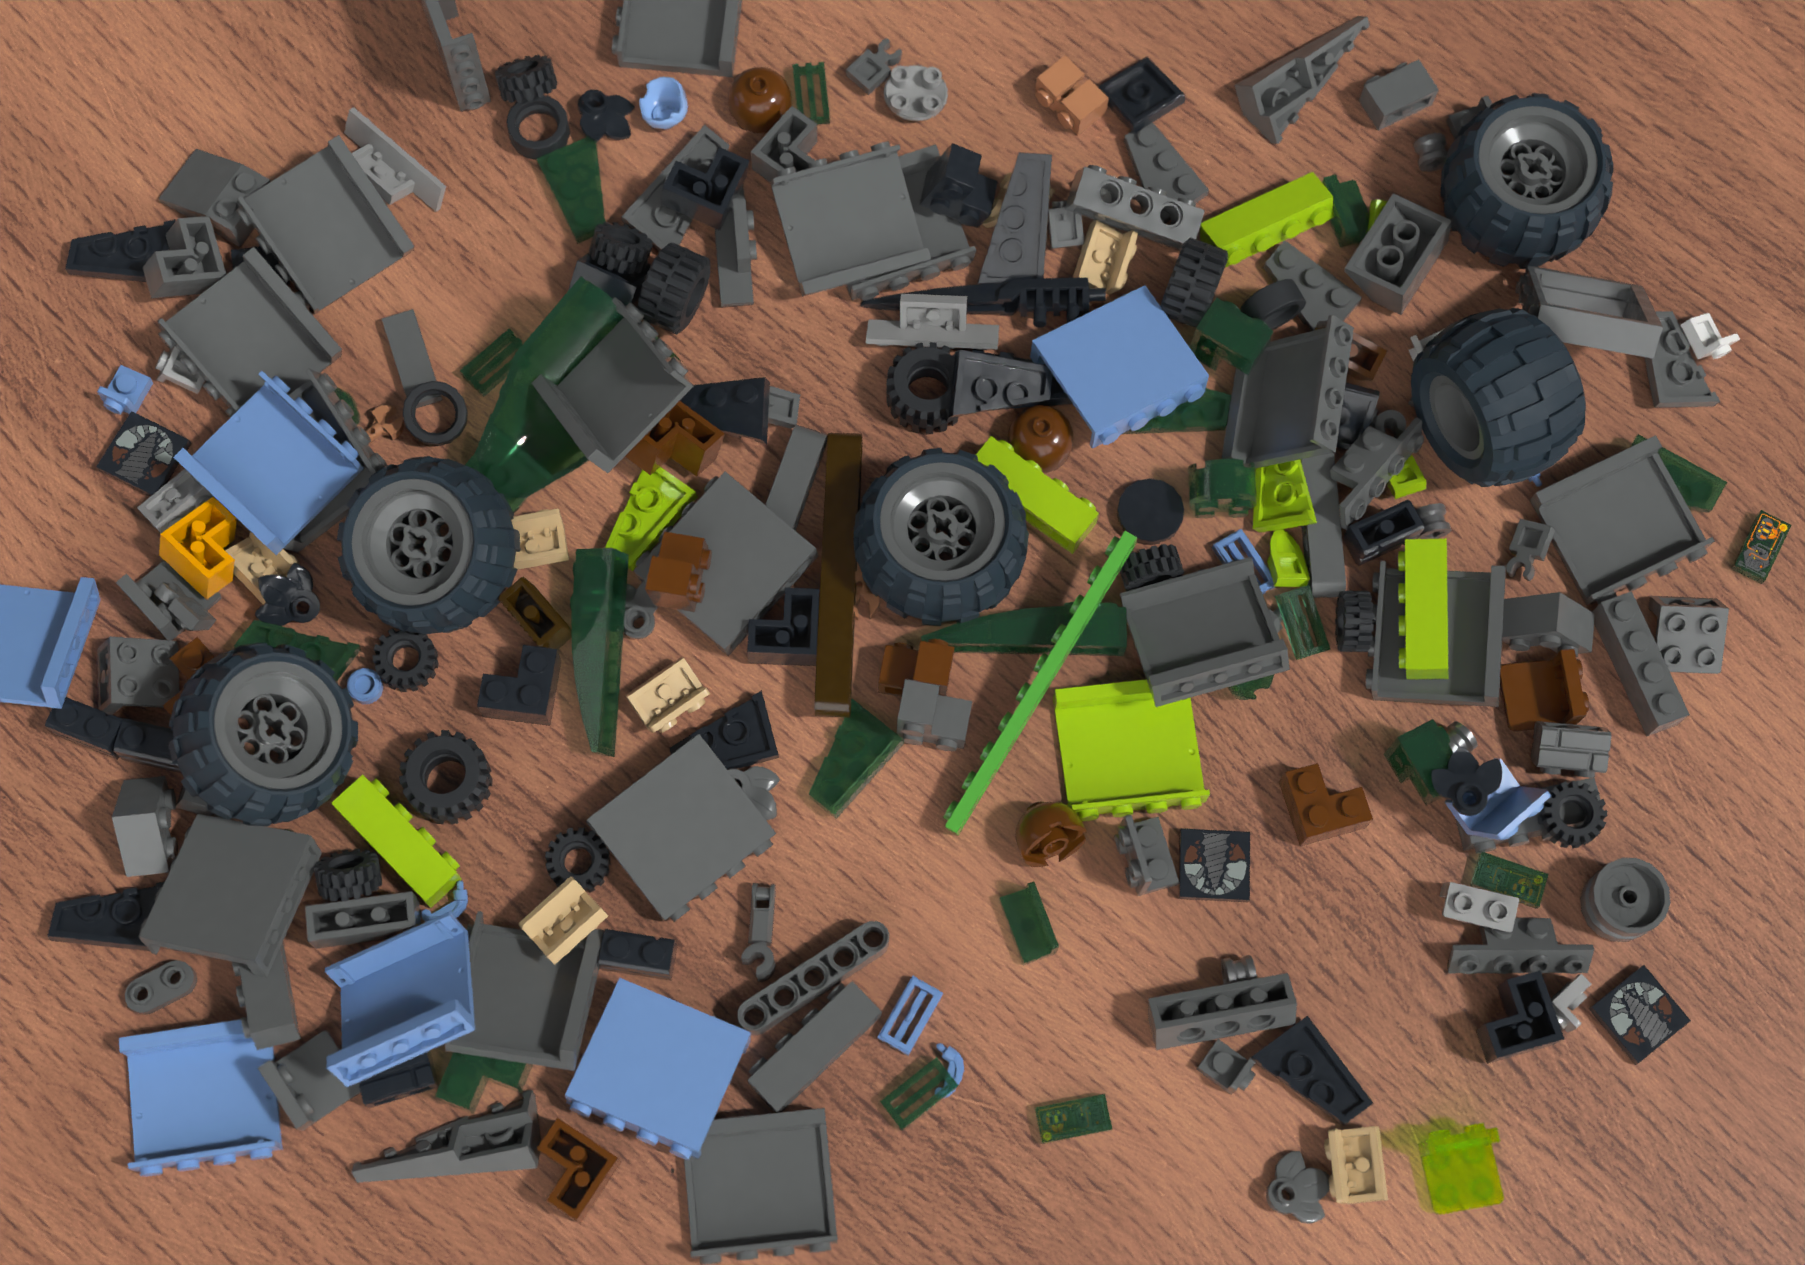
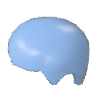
M662 76L647 83L646 95L639 99L642 118L652 128H673L684 119L688 111L686 93L682 85L672 77Z

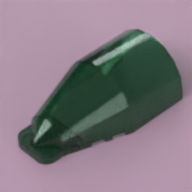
M580 276L515 353L511 362L512 366L505 383L502 384L499 398L493 413L490 414L476 452L465 464V466L476 469L491 480L497 492L504 495L513 513L518 511L532 495L590 462L532 385V382L542 374L558 386L624 318L616 311V306L612 302L613 298L583 276ZM673 353L670 356L671 358L676 357L686 367L677 354Z

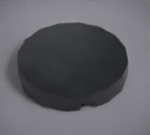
M1149 478L1136 481L1125 489L1118 502L1117 518L1123 531H1127L1137 537V543L1156 545L1175 536L1182 525L1185 509L1182 498L1174 487L1164 481Z

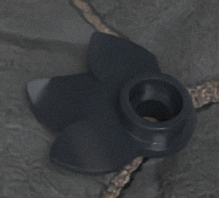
M595 89L588 90L580 96L577 104L578 111L582 115L580 127L590 140L598 142L604 135L614 140L630 138L631 129L625 116L630 114L635 106L629 100L619 95L606 96L603 92Z
M293 563L286 577L270 574L258 578L260 593L266 601L255 612V616L260 621L272 626H284L292 620L299 623L310 622L318 615L320 601L312 591L313 578L310 572L303 566ZM301 601H305L309 604V609L301 612L297 610L296 605Z
M1459 746L1450 757L1448 770L1434 769L1431 771L1432 784L1440 796L1452 801L1454 808L1459 813L1466 816H1474L1484 810L1488 802V796L1500 787L1503 773L1502 765L1499 759L1489 760L1479 765L1476 758L1466 748ZM1463 794H1473L1475 796V803L1471 805L1466 804L1463 801Z

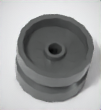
M1620 858L1608 863L1594 873L1585 883L1580 896L1581 912L1587 925L1600 937L1613 942H1629L1656 928L1666 917L1671 903L1669 886L1663 874L1651 863L1638 858Z

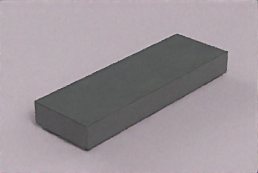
M414 310L382 318L407 398L410 391L419 384L437 380ZM439 394L425 396L420 400L416 409L442 401V396Z

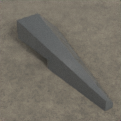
M1357 16L1234 85L1242 114L1272 144H1278L1282 141L1283 137L1281 134L1289 124H1295L1299 119L1298 112L1306 102L1312 101L1339 67L1337 62L1342 55L1350 52L1355 46L1353 41L1359 33L1370 27L1368 17Z
M527 1090L522 1093L523 1099L505 1107L501 1102L491 1106L492 1112L479 1118L470 1119L466 1116L415 1138V1145L397 1152L394 1147L385 1150V1157L365 1165L360 1161L354 1163L352 1174L356 1182L361 1183L537 1168L540 1151L537 1148L542 1140L535 1094L533 1090Z

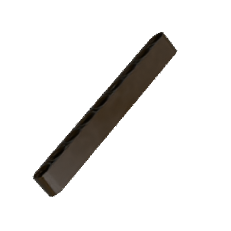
M828 433L814 700L815 717L850 718L855 630L854 606L856 604L857 585L855 580L857 561L854 550V525L856 514L860 509L862 433Z

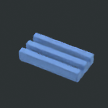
M1242 529L1213 544L1212 550L1223 565L1232 561L1224 549L1225 546L1235 560L1245 559L1233 543L1237 540L1247 556L1252 557L1254 566L1266 582L1261 584L1256 577L1262 594H1265L1269 589L1275 588L1270 570Z
M912 975L877 1039L890 1044L891 1047L897 1048L903 1054L909 1056L943 996V992ZM915 986L920 988L921 991L895 1037L888 1035ZM927 993H929L933 998L907 1044L902 1043L901 1039Z

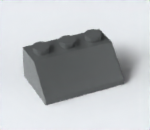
M1392 194L1346 265L1345 272L1372 302L1402 315L1448 243L1451 220L1396 194Z

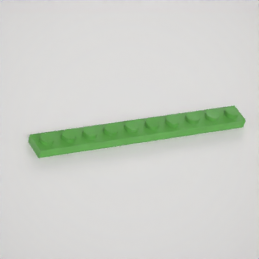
M1124 531L1121 538L1115 536L1105 551L1109 558L1103 568L1098 565L1095 567L1087 581L1091 585L1085 597L1079 594L1070 608L1069 612L1073 614L1067 626L1061 624L1055 632L1051 641L1056 645L1049 655L1043 653L1034 667V671L1038 674L1030 685L1025 682L1015 700L1020 702L1013 714L1007 712L998 726V730L1002 733L996 743L989 741L979 759L983 760L984 763L977 773L971 771L962 785V789L966 792L958 803L953 800L943 817L947 820L945 825L947 830L959 836L1135 547L1137 537Z

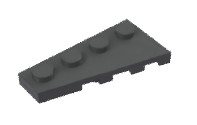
M704 125L622 215L621 221L629 225L631 229H638L639 234L645 233L647 238L652 240V247L658 252L670 242L680 245L693 218L662 205V188L676 161L706 174L719 147L729 150L730 145Z

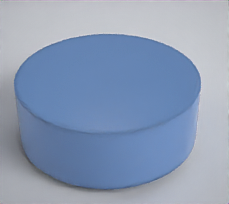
M361 668L354 671L348 678L347 690L354 701L360 704H371L382 695L383 682L374 670Z

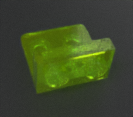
M1485 1123L1472 1124L1463 1127L1464 1133L1455 1135L1450 1134V1129L1433 1131L1428 1133L1429 1139L1418 1144L1431 1206L1435 1214L1443 1215L1498 1205L1503 1202L1504 1194L1492 1145L1501 1142L1497 1127L1486 1129Z

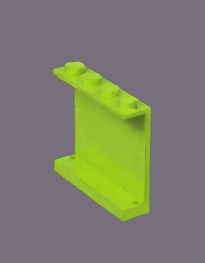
M1147 680L1055 689L1053 705L1067 805L1075 810L1082 821L1095 820L1099 818V814L1112 813L1113 817H1124L1129 814L1133 815L1134 810L1147 809V813L1150 814L1167 811L1169 806L1181 805L1183 810L1199 808L1202 806V803L1207 801L1210 791L1204 788L1191 698L1155 707Z

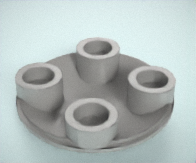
M918 65L897 66L891 71V76L886 81L884 87L886 104L893 113L906 120L923 121L930 119L941 112L947 102V86L942 78L941 71L936 67L927 68Z

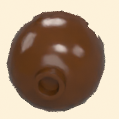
M753 67L743 71L734 79L729 90V111L731 116H733L742 129L751 133H768L792 106V94L786 79L777 71L766 67Z
M1035 405L1025 408L1016 415L1008 430L1007 442L1014 448V452L1024 460H1033L1041 467L1042 473H1048L1057 470L1066 463L1073 448L1074 434L1069 420L1061 411L1051 406Z
M1039 801L1030 805L1019 820L1015 839L1025 864L1030 867L1048 866L1046 859L1059 855L1060 862L1077 852L1085 843L1086 837L1084 832L1087 833L1075 810L1061 802Z

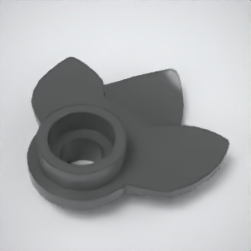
M614 580L612 582L609 593L611 606L604 607L596 612L597 618L603 627L614 632L624 631L627 636L633 639H643L652 633L655 627L654 612L659 606L653 604L645 590L646 583L644 581L637 589L622 581ZM638 618H643V626L635 628L634 621Z
M759 766L751 767L744 772L738 769L728 770L766 820L774 819L777 816V807L769 791L780 781L779 777L773 771Z
M1290 1152L1282 1157L1275 1166V1180L1269 1184L1266 1191L1267 1203L1277 1213H1291L1302 1223L1311 1224L1320 1221L1325 1217V1213L1318 1201L1330 1190V1175L1321 1169H1306L1301 1152ZM1282 1189L1287 1191L1290 1198L1289 1201L1282 1197Z

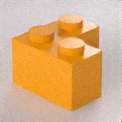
M211 497L160 534L159 556L206 600L233 581L235 559L223 548L235 540L237 518L218 500Z

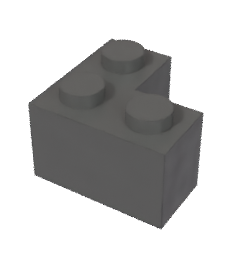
M791 106L752 149V170L770 182L773 178L777 177L776 172L790 167H795L796 172L809 169L808 163L815 160L807 154L817 143V124Z
M210 216L178 218L166 234L170 250L154 252L143 267L151 298L194 295L205 292L226 275Z
M1561 592L1504 599L1502 642L1508 644L1509 648L1515 651H1528L1531 646L1550 648L1557 652V654L1560 650L1574 649L1575 655L1578 657V654L1592 652L1595 614Z
M905 679L897 720L896 737L902 738L903 742L911 745H922L923 742L936 744L938 749L953 752L957 748L964 749L972 701L938 695L940 685Z
M166 776L123 780L112 815V821L126 877L170 872L173 858L178 855L176 837H171L169 832L171 827L170 813L171 810L176 809V795L173 788L169 789Z

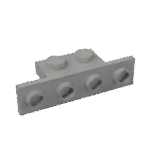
M354 107L350 109L344 133L361 147L352 152V155L382 199L391 205L413 192L435 212L440 210L446 186L377 128L368 118L364 117Z
M901 294L900 321L868 320L866 344L915 347V344L923 342V346L929 347L930 342L937 343V347L943 348L945 345L950 349L998 350L999 325L966 324L967 296Z

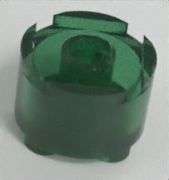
M1215 459L1205 461V468L1197 469L1196 463L1188 467L1189 508L1195 511V518L1215 517V512H1228L1229 517L1241 518L1248 516V510L1257 506L1255 463L1250 462L1248 467H1245L1244 460Z

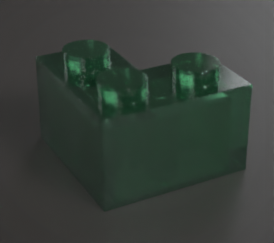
M1216 297L1196 327L1190 349L1199 362L1216 371L1223 360L1249 375L1269 345L1274 331L1269 329L1268 325L1262 320L1250 318L1240 312V309L1235 304L1229 301L1223 302Z
M1431 719L1397 737L1383 755L1401 784L1411 780L1426 806L1442 798L1433 787L1431 771L1434 769L1448 770V763L1454 752L1449 746L1450 738L1446 730L1442 726H1437L1434 719Z
M453 1052L435 1097L443 1103L474 1114L488 1081L522 1093L533 1064Z

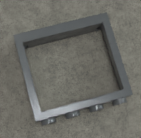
M1527 266L1525 274L1520 275L1519 281L1516 283L1515 293L1519 294V304H1522V309L1528 314L1536 316L1549 326L1562 342L1654 359L1663 326L1643 286L1535 266Z

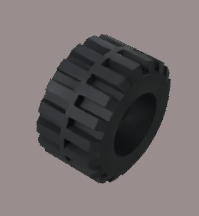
M1191 237L1184 242L1160 306L1168 318L1197 329L1203 325L1228 260L1226 250Z
M670 242L651 264L640 291L638 309L644 315L642 320L676 335L682 332L693 319L704 297L710 277L709 258Z
M923 342L915 344V350H911L910 347L905 348L902 357L897 355L893 359V366L889 367L886 383L887 405L891 407V415L894 419L900 417V425L904 428L911 425L912 432L919 433L920 429H926V434H933V429L935 428L943 432L947 430V423L954 426L958 422L959 416L949 417L955 354H950L949 347L944 345L942 349L937 348V343L930 342L929 347H923ZM931 377L943 383L947 391L939 398L926 400L915 396L910 391L909 386L919 378Z
M441 730V736H436L433 731L427 734L428 740L424 742L418 738L413 742L416 748L413 751L409 748L404 754L407 761L401 762L399 768L402 772L399 780L407 800L423 818L427 820L432 818L437 824L444 825V821L449 820L452 825L459 823L458 818L464 817L465 820L472 818L470 812L474 809L479 812L484 807L481 803L482 800L489 799L491 793L488 788L492 786L493 781L490 775V765L481 748H478L476 742L471 738L467 740L464 734L457 731L455 735H451L449 730ZM452 761L458 762L465 767L464 780L456 790L446 794H437L428 789L427 781L429 774L437 765Z

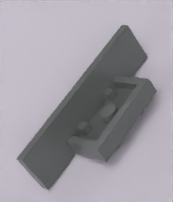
M743 185L736 199H732V208L721 230L715 229L721 307L754 305L751 260H757L756 240H749L748 230H754L753 210H746Z
M1416 417L1397 439L1368 426L1331 468L1332 479L1353 489L1339 505L1342 528L1347 530L1355 519L1359 520L1374 497L1377 498L1382 494L1386 483L1392 476L1398 475L1401 472L1405 461L1411 454L1417 453L1420 450L1424 441L1421 419Z
M1515 918L1512 932L1479 926L1483 945H1452L1447 966L1448 973L1464 974L1532 973L1541 970V973H1588L1594 953L1593 944L1558 945L1551 918Z

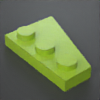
M1300 459L1256 468L1253 513L1254 530L1262 533L1317 523Z
M659 467L652 475H649L644 470L641 471L637 483H633L629 492L631 496L624 512H620L605 546L609 555L631 571L637 567L636 562L641 555L655 547L663 531L678 521L685 507L698 498L696 491L662 467Z

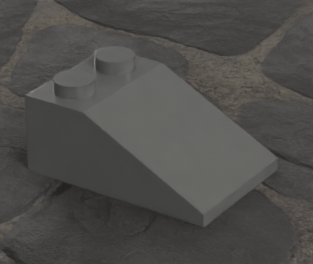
M195 149L159 197V201L188 218L210 216L214 233L241 248L255 228L252 224L247 227L236 210L240 206L237 198L240 196L246 198L271 181L241 163Z

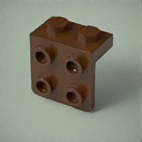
M1574 649L1560 650L1552 660L1505 664L1501 666L1500 687L1507 725L1511 731L1534 730L1536 721L1577 725L1587 715L1589 711V698L1587 693L1582 691L1580 681L1583 677V667L1580 659H1576Z

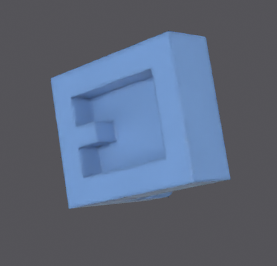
M120 365L108 388L100 386L97 393L104 402L103 406L109 411L121 415L122 412L130 414L131 411L137 413L154 382L150 377Z

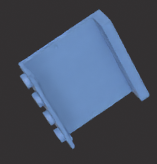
M1146 285L1032 340L1030 358L1034 364H1046L1092 431L1090 440L1092 449L1101 444H1111L1120 434L1130 429L1136 431L1146 425L1148 420L1158 415L1163 417L1170 414L1178 405L1186 401H1196L1204 394L1209 378L1204 367L1165 312L1162 311V308Z
M261 371L258 375L264 380V385L192 456L182 448L173 458L265 546L277 555L364 468L356 460L359 456L358 452L346 440L342 444L337 442L333 438L337 432L325 420L321 419L317 423L310 416L313 410L300 397L294 401L286 394L290 388L278 376L275 375L270 379Z
M81 577L75 593L0 584V702L62 709L101 601L95 578Z
M450 911L325 968V973L341 990L342 1050L327 1056V1068L346 1087L475 1030L468 931Z
M619 978L565 1094L567 1103L571 1105L569 1109L584 1117H590L591 1113L604 1119V1125L622 1132L624 1127L637 1133L636 1138L647 1144L656 1146L657 1141L671 1147L669 1151L680 1158L689 1160L690 1156L699 1159L702 1144L742 1054L746 1053L751 1042V1032Z
M241 1019L119 1038L120 1053L128 1058L135 1162L128 1163V1169L140 1172V1176L148 1177L163 1174V1168L177 1166V1171H188L200 1168L199 1162L213 1160L214 1165H227L236 1163V1157L250 1155L251 1160L266 1159L272 1156V1151L283 1150L279 1102L258 1067L269 1060L275 1061L274 1046L257 1050L252 1038H245Z

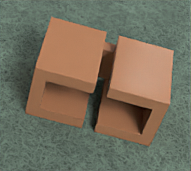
M1064 55L1037 77L1035 95L1042 106L1045 108L1049 107L1053 112H1058L1057 118L1064 128L1071 129L1079 136L1106 114L1109 98L1090 79L1080 85L1078 82L1084 78L1085 74Z

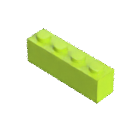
M1311 172L1202 222L1200 225V241L1227 251L1228 260L1225 268L1235 265L1247 257L1266 251L1273 245L1286 239L1294 238L1299 233L1322 225L1332 219L1333 195L1315 173Z
M990 436L976 455L979 462L986 466L994 465L1007 477L1009 489H1013L1014 493L1017 492L1026 513V521L1073 554L1097 523L1099 513L1096 511V507L1089 500L1083 497L1079 499L1070 493L1067 485L1057 478L1051 479L1042 473L1041 467L1033 460L1021 458L1014 452V448L1004 440L998 441Z
M1447 538L1405 539V551H1398L1399 571H1405V583H1399L1398 585L1399 603H1405V615H1399V636H1406V648H1399V668H1406L1407 680L1449 679Z
M362 774L331 804L416 894L432 908L457 885V881L462 880L456 872L460 865L447 851L440 855L432 847L437 841L425 828L421 827L417 831L409 823L413 816L400 803L393 806L385 798L390 793L376 778L370 782Z

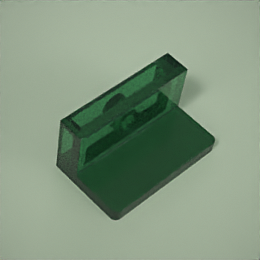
M1336 174L1324 177L1322 183L1333 195V218L1329 221L1340 248L1362 242L1368 233L1369 212L1357 182L1350 180L1339 183Z
M1034 881L1027 883L1026 889L999 898V903L1023 966L1057 953L1059 945Z

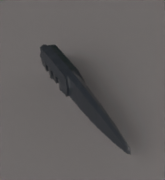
M1088 277L1013 279L1009 283L962 285L888 295L862 301L860 306L869 309L900 312L901 294L967 296V314H1000V316L1014 315L1019 310L1021 317H1027V312H1033V325L1041 328L1047 324V312L1053 311L1055 317L1060 316V311H1066V324L1079 318L1080 311H1083V315L1089 313L1090 301H1106V288H1089Z

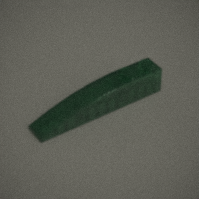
M614 548L576 549V560L573 563L574 587L570 598L575 685L591 752L606 757H615L629 555Z
M1074 602L1065 603L1064 606L1026 608L982 616L921 636V641L928 642L929 639L946 641L948 646L955 647L954 653L1031 655L1046 653L1049 655L1056 645L1051 641L1055 632L1061 624L1067 626L1073 617V614L1069 611ZM1100 603L1069 655L1124 656L1127 648L1126 607H1118L1115 603Z

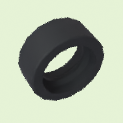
M546 95L541 98L534 97L532 101L526 99L521 103L516 102L509 110L506 122L510 141L521 155L535 160L549 159L559 154L567 145L570 136L568 118L565 109L557 100ZM543 113L555 118L558 126L557 131L546 140L531 141L525 139L520 134V124L532 114Z
M1283 279L1267 285L1254 293L1241 305L1239 312L1253 334H1263L1284 325L1297 316L1304 309L1306 300L1293 279Z
M429 381L419 384L410 391L404 401L402 415L405 426L415 439L426 445L441 446L453 442L462 434L467 425L468 411L464 398L456 388L445 382ZM439 394L447 397L453 403L456 412L455 420L446 431L429 433L417 423L415 416L416 407L425 396Z

